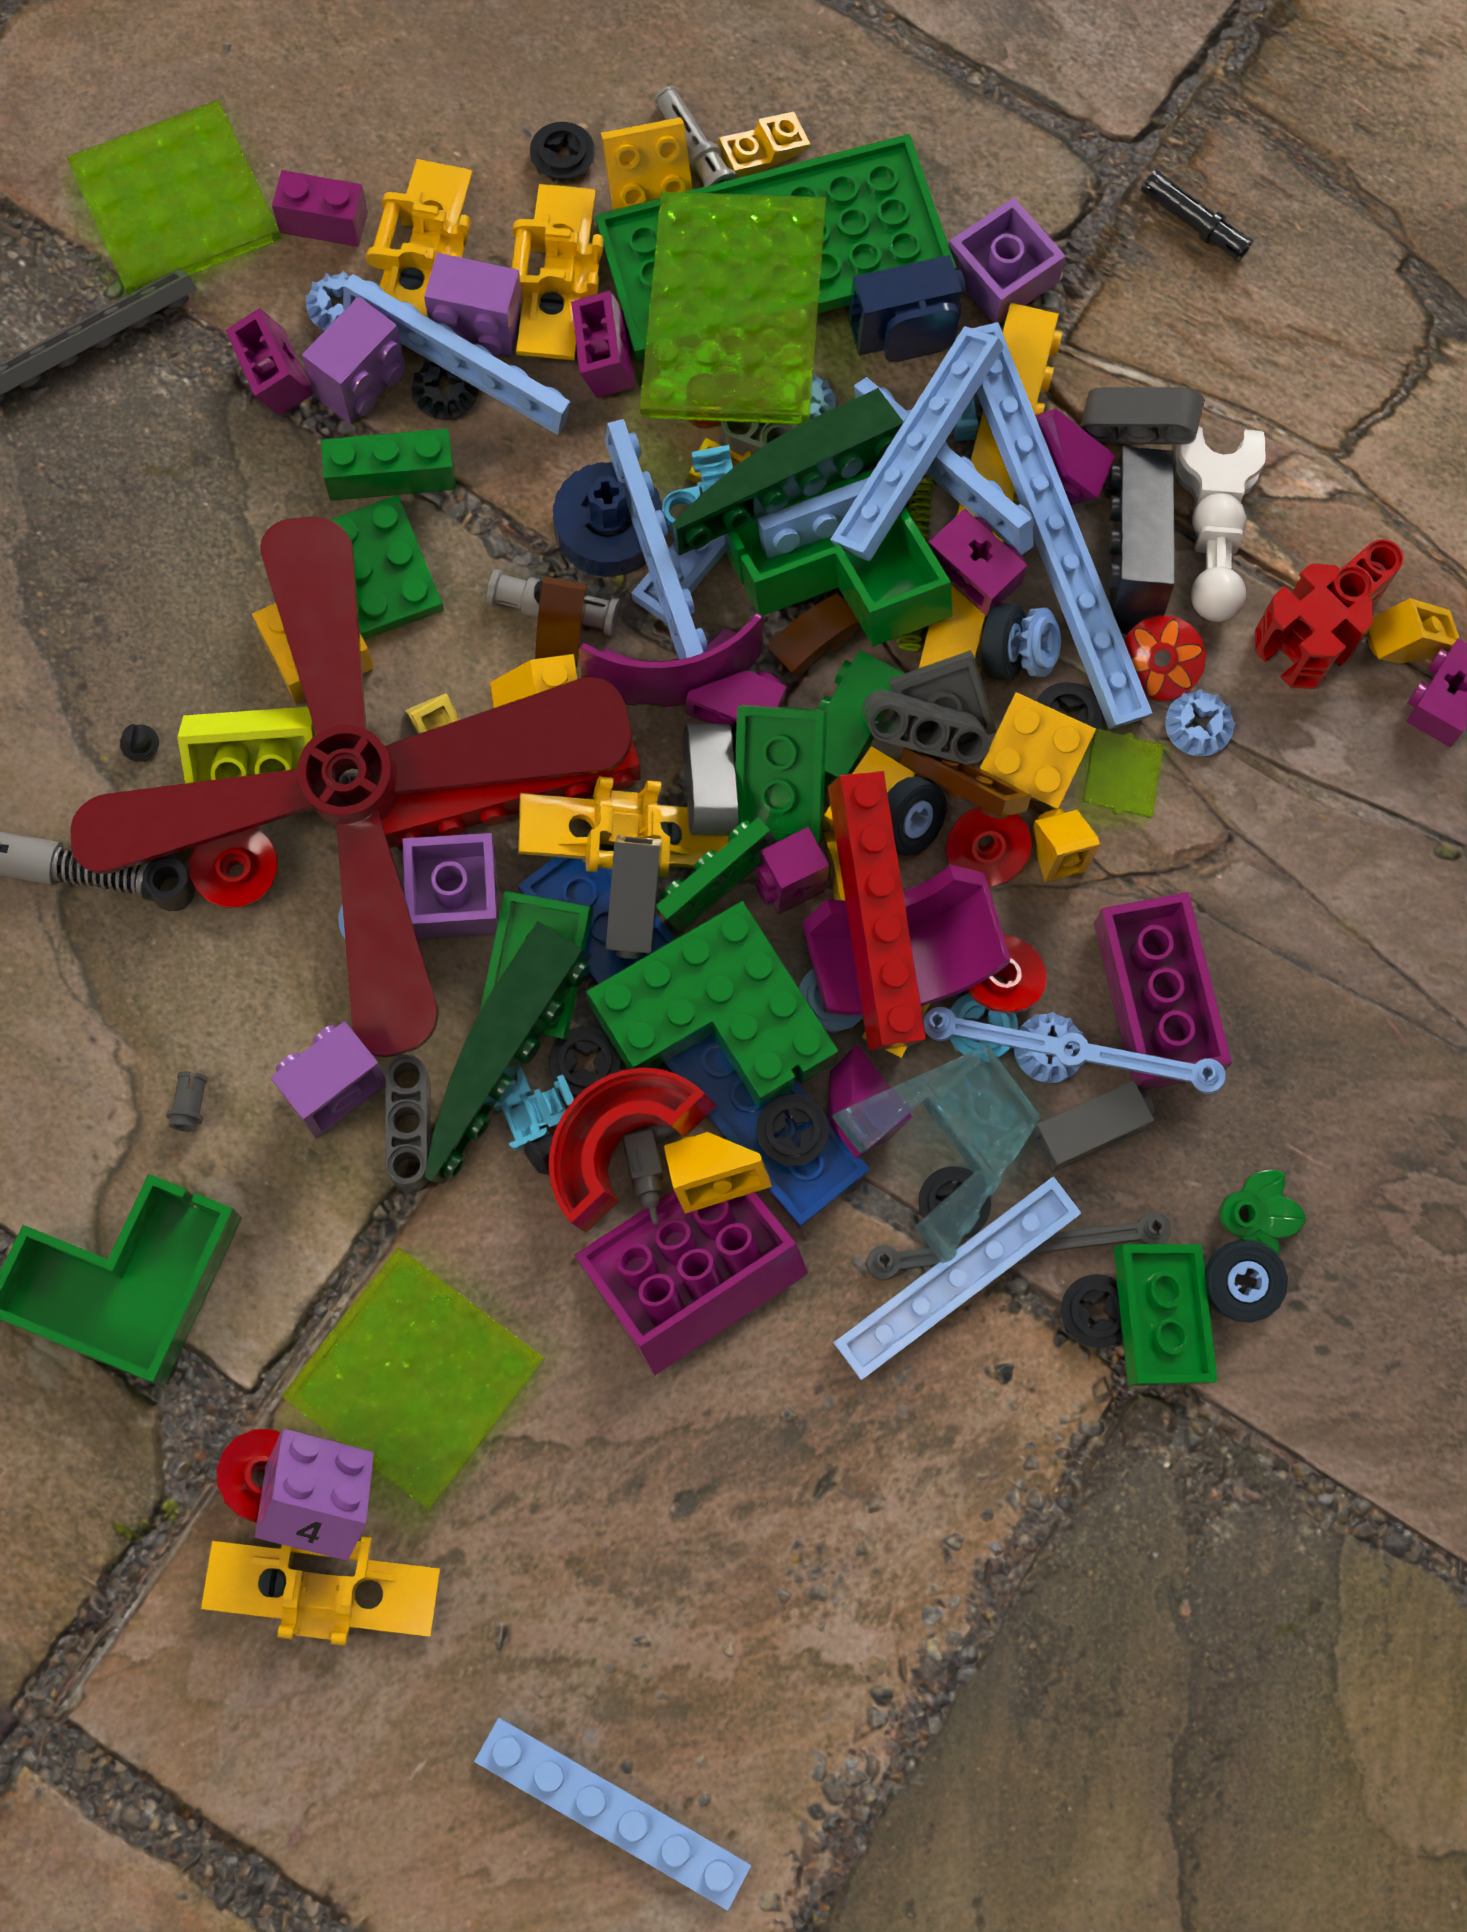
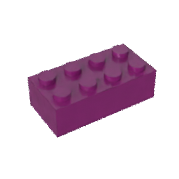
M1189 892L1102 908L1093 924L1124 1050L1196 1064L1203 1059H1214L1226 1070L1232 1064ZM1129 1071L1131 1080L1135 1081L1139 1090L1185 1082Z

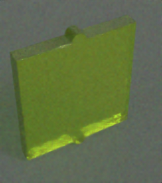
M1096 729L1092 738L1082 803L1112 809L1115 815L1125 812L1151 818L1154 811L1164 745L1134 738V734L1130 732L1126 735Z

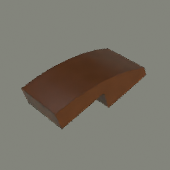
M544 576L538 612L535 659L574 654L575 666H578L582 624L586 613L587 584Z
M836 593L799 616L781 631L767 647L799 678L828 648L836 653L861 626L850 606Z

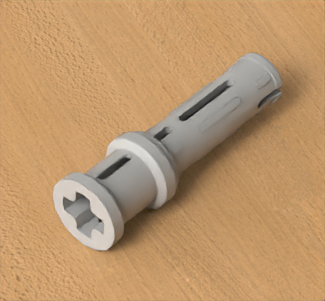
M667 86L658 91L654 97V102L661 110L665 119L681 117L687 130L685 129L690 170L699 175L704 183V187L717 184L719 181L724 182L738 178L735 171L728 169L722 160L720 147L716 143L707 140L695 118L679 96L675 86Z

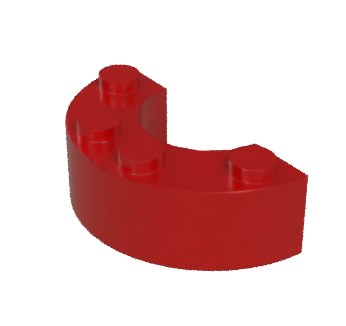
M632 1068L618 1071L588 1086L571 1102L557 1124L550 1146V1182L553 1194L563 1214L571 1224L587 1233L619 1202L610 1187L608 1168L612 1152L624 1134H629L640 1127L659 1125L672 1128L683 1137H686L717 1105L699 1087L686 1078L655 1068Z

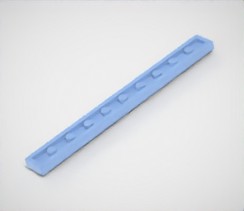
M996 322L973 328L999 337L1004 345L1003 350L976 393L1020 505L1024 506L1033 518L1034 541L1102 710L1107 727L1111 730L1145 719L1152 714L1151 708L1000 325Z

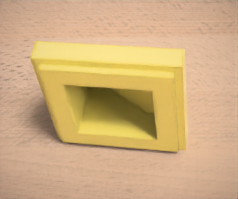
M447 693L405 710L417 734L460 720Z

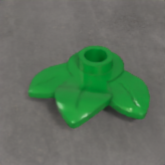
M1264 1170L1250 1175L1245 1181L1242 1190L1227 1195L1219 1208V1220L1227 1232L1240 1237L1242 1240L1258 1241L1273 1249L1278 1256V1238L1289 1237L1301 1230L1306 1223V1215L1296 1202L1290 1198L1282 1197L1285 1186V1174L1278 1170ZM1242 1206L1246 1207L1248 1213L1245 1222L1239 1217V1210Z

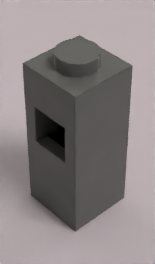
M618 835L614 842L606 949L616 950L615 955L618 957L637 959L642 958L643 953H651L662 839Z
M1132 1080L1038 1123L1031 1135L1050 1173H1054L1147 1130L1154 1122L1152 1114L1155 1113V1108L1149 1094L1144 1089L1139 1090L1135 1081Z

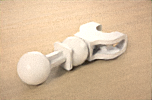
M1200 426L1198 427L1194 442L1176 445L1175 478L1194 498L1192 525L1197 536L1195 551L1206 553V570L1195 579L1192 585L1191 602L1196 612L1210 621L1221 622L1233 618L1240 612L1246 600L1245 584L1242 578L1231 569V558L1238 551L1246 524V514L1241 500L1243 495L1249 493L1255 486L1259 478V472L1265 464V436L1263 431L1245 430L1244 440L1240 443L1237 451L1226 455L1213 452L1205 444L1203 429Z

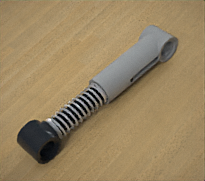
M0 831V876L53 886L57 881L63 880L65 883L71 881L74 885L79 883L80 886H84L86 884L90 888L92 886L96 889L102 887L103 890L110 888L112 892L118 890L119 893L125 891L128 895L133 892L135 896H142L144 900L154 901L155 904L166 911H179L186 908L195 896V886L190 878V874L185 866L173 857H161L148 863L145 862L110 874H97L82 867L76 861L69 848L64 852L61 842ZM170 877L179 878V882L174 889L170 891L160 890L161 883L165 879Z

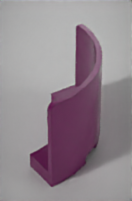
M756 613L738 633L725 627L716 638L707 644L708 651L680 660L679 658L664 661L637 660L618 654L607 647L602 652L583 643L579 648L581 677H597L606 680L619 691L626 705L633 706L634 703L662 704V707L686 704V697L690 690L751 668L761 655L764 617Z
M949 865L933 878L904 891L906 898L904 899L921 1006L946 999L972 988L1008 965L1010 961L1009 952L984 872ZM826 899L802 922L822 1004L825 1011L831 1014L863 1015L846 903L844 900Z

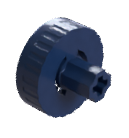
M599 462L587 465L571 474L561 485L560 490L555 496V503H553L555 538L565 558L578 569L602 577L622 576L646 564L633 523L629 522L626 530L614 537H601L590 528H587L590 525L600 533L613 534L619 532L626 526L628 520H631L626 505L624 483L618 482L612 462ZM654 487V496L651 497L655 511H662L660 494L657 488Z

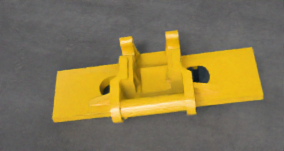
M416 159L407 193L387 192L383 195L381 205L384 210L373 247L367 250L365 260L369 265L384 270L380 287L385 293L400 302L412 304L422 315L428 317L424 295L436 254L442 253L461 258L463 256L471 219L469 216L461 214L471 182L472 170ZM400 215L401 225L413 227L410 242L402 243L400 250L390 249Z
M539 184L534 219H519L513 223L512 234L515 237L511 268L519 270L523 297L516 355L575 360L576 338L571 301L597 294L599 262L604 244L603 236L600 234L593 235L592 243L589 244L596 190ZM531 248L534 252L546 253L544 268L540 269V275L538 276L527 275Z
M599 776L594 789L593 799L520 794L518 854L583 859V862H586L587 872H597L598 868L612 869L614 851L599 850V845H614L618 835L662 839L659 877L662 878L667 877L669 866L694 868L695 863L707 852L715 850L717 853L728 843V836L690 835L687 807L657 805L658 794L661 790V782L647 780L644 789L637 793L612 790L613 777ZM575 819H582L590 824L592 830L588 837H575L569 830V823Z
M362 1536L361 1541L357 1542L349 1558L350 1560H358L356 1574L353 1577L292 1569L294 1553L330 1556L282 1545L281 1549L212 1541L201 1609L282 1619L277 1636L282 1639L293 1640L294 1636L328 1639L331 1640L332 1645L346 1646L350 1627L431 1637L440 1568L369 1560L372 1537ZM368 1580L377 1582L383 1590L381 1602L372 1609L362 1608L355 1599L357 1587L362 1582Z

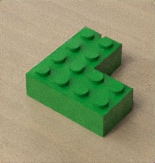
M874 469L824 487L817 494L805 496L786 505L783 509L870 477ZM905 506L870 561L845 552L840 544L835 546L830 540L832 536L767 559L760 546L757 520L748 523L741 530L731 531L724 535L728 560L741 584H744L745 591L755 610L762 616L839 588L873 647L952 617L951 581Z
M743 901L587 991L589 1007L628 1069L656 1068L712 1035L758 1109L766 1106L771 1100L793 1090L796 1077L803 1084L836 1064L838 1049ZM798 1067L797 1076H795L792 1070Z
M148 1174L108 1259L22 1225L0 1270V1321L164 1389L242 1217L232 1207L197 1193L192 1195L183 1187Z

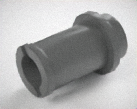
M188 1071L178 1073L173 1107L167 1111L166 1117L170 1119L169 1127L172 1129L194 1132L197 1129V1124L203 1122V1116L199 1113L207 1077L195 1073L193 1087L189 1091L191 1072Z

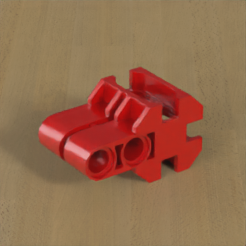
M1380 539L1370 543L1341 569L1336 565L1309 564L1300 572V579L1293 592L1284 586L1274 594L1255 629V653L1266 662L1276 652L1281 650L1294 665L1285 671L1280 678L1290 688H1317L1325 681V675L1334 662L1341 667L1351 658L1372 626V608L1379 602L1403 564L1404 557L1400 547L1393 541Z

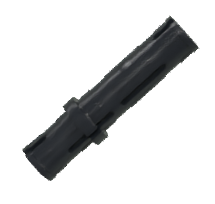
M1154 170L1144 182L1145 185L1141 188L1142 193L1154 199L1170 213L1192 227L1200 234L1199 238L1206 244L1210 241L1236 262H1239L1246 255L1253 244V239L1226 221L1227 216L1220 211L1216 214L1204 206L1199 200L1170 181L1159 170Z

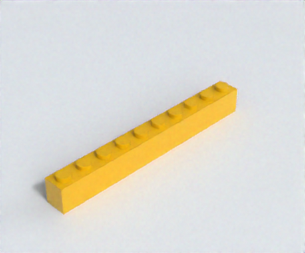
M1010 302L1003 336L1033 412L1036 415L1044 411L1045 404L1037 401L1040 391L1048 393L1054 370L1053 367L1046 366L1048 356H1057L1063 333L1062 331L1055 330L1059 314ZM983 411L971 462L975 466L976 471L986 480L996 482L1007 498L1012 502H1019ZM961 504L959 505V509H958L957 515H958L963 509H966V508H965L963 505H961ZM993 532V534H994L1001 542H1003V540H1002L1001 538H999V537ZM952 585V617L929 625L919 668L970 650L974 658L976 652L982 653L984 631L982 626L985 615Z

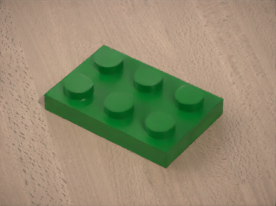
M399 495L329 519L344 529L354 548L359 628L364 640L444 611L443 603Z
M743 704L737 706L735 777L738 799V825L746 820L752 823L759 817L770 829L776 841H781L809 827L818 844L822 841L828 710Z
M759 817L752 823L746 820L739 824L729 834V843L717 853L715 850L707 852L695 863L694 868L696 871L684 882L680 879L674 881L660 894L662 901L656 907L679 933H682L759 866L760 851L777 843L770 829Z
M504 891L480 1011L537 921L586 951L594 908ZM571 987L562 1001L565 1003L562 1015L553 1026L547 1025L541 1035L564 1040L568 1039L578 987Z
M1121 1244L1113 1247L1128 1386L1198 1385L1218 1382L1202 1244Z

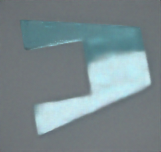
M988 1045L832 1115L858 1152L861 1153L868 1150L920 1103H923L974 1171L968 1179L915 1226L941 1263L951 1261L956 1256V1248L962 1238L972 1230L980 1217L978 1212L988 1196L996 1191L1002 1181L1000 1179L1009 1162L1015 1160L1041 1117Z

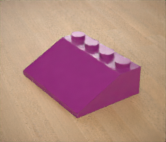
M673 1190L660 1198V1203L656 1207L659 1220L658 1225L652 1224L650 1211L645 1208L574 1254L654 1376L808 1274L797 1244L756 1192L685 1214Z

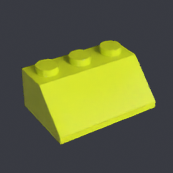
M308 707L183 715L177 738L185 783L297 769L304 747L316 735Z

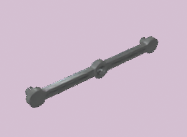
M1150 1212L1143 1215L1135 1223L1056 1232L1015 1264L1026 1263L1036 1253L1140 1241L1142 1244H1163L1171 1234V1226L1169 1220L1164 1215L1158 1212ZM962 1244L896 1252L892 1247L881 1245L870 1251L866 1259V1267L868 1273L873 1278L886 1281L892 1279L899 1270L935 1266Z

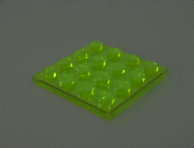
M219 99L67 156L72 172L127 295L180 268L190 275L281 239L278 226Z
M397 1247L281 1396L342 1444L374 1452L372 1467L430 1511L538 1370L545 1358Z

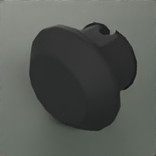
M143 724L127 726L120 739L122 753L129 760L136 762L151 758L159 747V738L156 732L150 726Z
M552 1135L545 1136L535 1144L532 1141H527L524 1148L528 1160L535 1170L541 1174L549 1175V1154Z

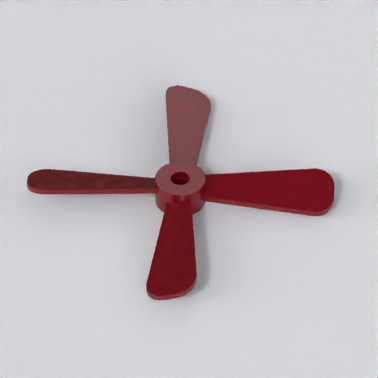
M322 517L285 519L275 523L265 532L261 540L260 553L316 735L304 747L297 769L98 795L85 802L74 815L70 831L71 848L76 861L86 870L97 874H110L314 809L324 821L336 827L352 1030L372 1055L392 1057L413 1051L425 1044L435 1031L439 1016L438 1004L382 824V819L393 809L398 796L401 794L605 773L618 767L627 757L631 747L632 732L625 702L619 691L606 680L597 677H584L384 746L375 734L366 729L355 559L352 542L344 529L329 519ZM350 769L358 770L357 777L351 783H339V778L345 771Z

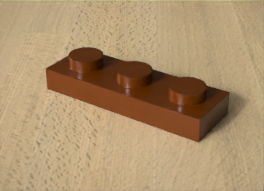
M903 748L899 763L915 771V777H922L932 783H938L948 789L947 793L950 796L959 800L971 801L981 806V811L985 815L992 818L1005 819L1008 815L1027 812L1032 795L977 766Z

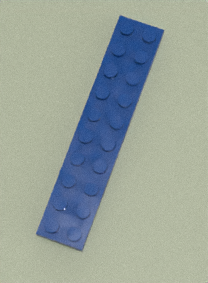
M588 833L584 834L582 837H588ZM554 857L517 885L518 890L521 894L594 908L585 952L592 956L587 963L590 965L588 975L596 985L676 940L674 935L656 915L654 942L651 953H643L642 958L637 959L616 956V950L606 949L612 869L598 868L597 872H587L586 862H583V859ZM712 1035L663 1063L669 1072L680 1075L695 1084L717 1105L706 1117L724 1139L760 1153L772 1187L766 1188L767 1191L799 1229L869 1173L870 1168L861 1157H854L830 1124L829 1138L820 1156L805 1166L785 1167L774 1160L768 1159L758 1144L756 1133L758 1117L764 1107L758 1109ZM796 1080L794 1089L786 1093L799 1094L810 1098ZM785 1114V1130L780 1132L775 1138L780 1136L782 1138L790 1137L797 1148H800V1133L806 1130V1127L811 1126V1124L795 1126L793 1121L789 1119L788 1114Z

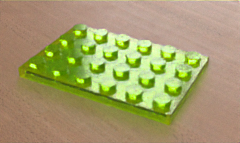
M661 192L640 401L641 418L802 424L810 420L826 197Z

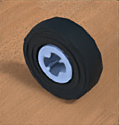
M997 603L991 608L987 616L982 639V662L988 678L1013 681L1022 669V654L1018 652L1020 647L1018 635L1022 633L1021 622L1023 618H1026V613L1022 606L1012 603Z
M918 776L907 777L897 782L887 793L896 851L905 856L916 855L926 849L937 837L946 815V798L941 788Z
M1240 1239L1224 1244L1211 1256L1205 1268L1208 1300L1219 1313L1234 1321L1252 1323L1269 1317L1280 1308L1287 1294L1288 1275L1284 1262L1273 1249L1258 1241ZM1250 1268L1254 1271L1250 1276L1257 1279L1255 1288L1247 1287L1243 1294L1238 1291L1241 1285L1235 1283V1277L1237 1274L1245 1275L1247 1269Z

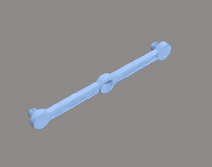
M945 1007L931 1009L926 1013L923 1020L925 1032L931 1039L936 1041H946L956 1036L1057 1056L1058 1060L1069 1068H1077L1089 1062L1191 1082L1199 1092L1204 1094L1218 1092L1223 1088L1226 1081V1072L1223 1066L1214 1059H1203L1196 1064L1089 1044L1081 1034L1076 1032H1069L1058 1038L956 1018L954 1013ZM1076 1043L1080 1046V1051L1076 1056L1070 1057L1065 1053L1068 1044Z

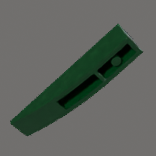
M879 388L784 433L734 466L703 492L672 523L675 551L680 556L693 549H700L710 541L731 531L741 530L748 523L767 514L777 513L786 505L805 496L815 495L824 487L843 478L855 476L860 470L880 461L904 423Z
M537 921L488 996L463 1045L448 1082L434 1128L424 1177L432 1182L444 1184L447 1178L452 1180L460 1172L466 1160L463 1154L472 1140L478 1141L489 1127L491 1119L488 1115L492 1111L493 1106L497 1101L499 1103L504 1102L510 1095L516 1083L513 1077L522 1063L527 1065L534 1058L541 1044L538 1038L547 1025L551 1027L558 1021L565 1009V1003L562 1001L571 987L577 988L580 986L590 970V965L587 964L592 957L590 954Z

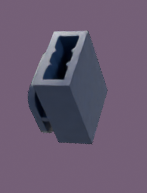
M950 255L853 277L848 323L859 356L883 350L886 360L900 362L939 353L954 343L961 316L960 299L961 295L966 293V286L962 271L960 269L955 270Z

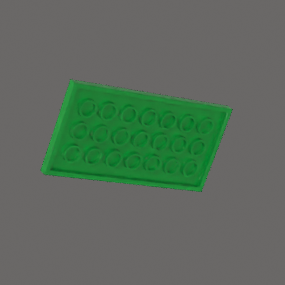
M910 134L595 215L598 232L604 239L603 249L619 304L623 311L636 360L850 305L852 282L855 276L946 255L951 256L956 270L952 253Z

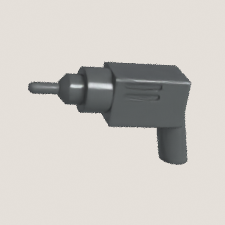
M652 1125L642 1131L622 1136L636 1199L641 1200L642 1206L649 1209L653 1225L659 1224L656 1207L660 1203L659 1195L662 1194L660 1181L663 1180V1169L657 1143L678 1133L672 1128Z

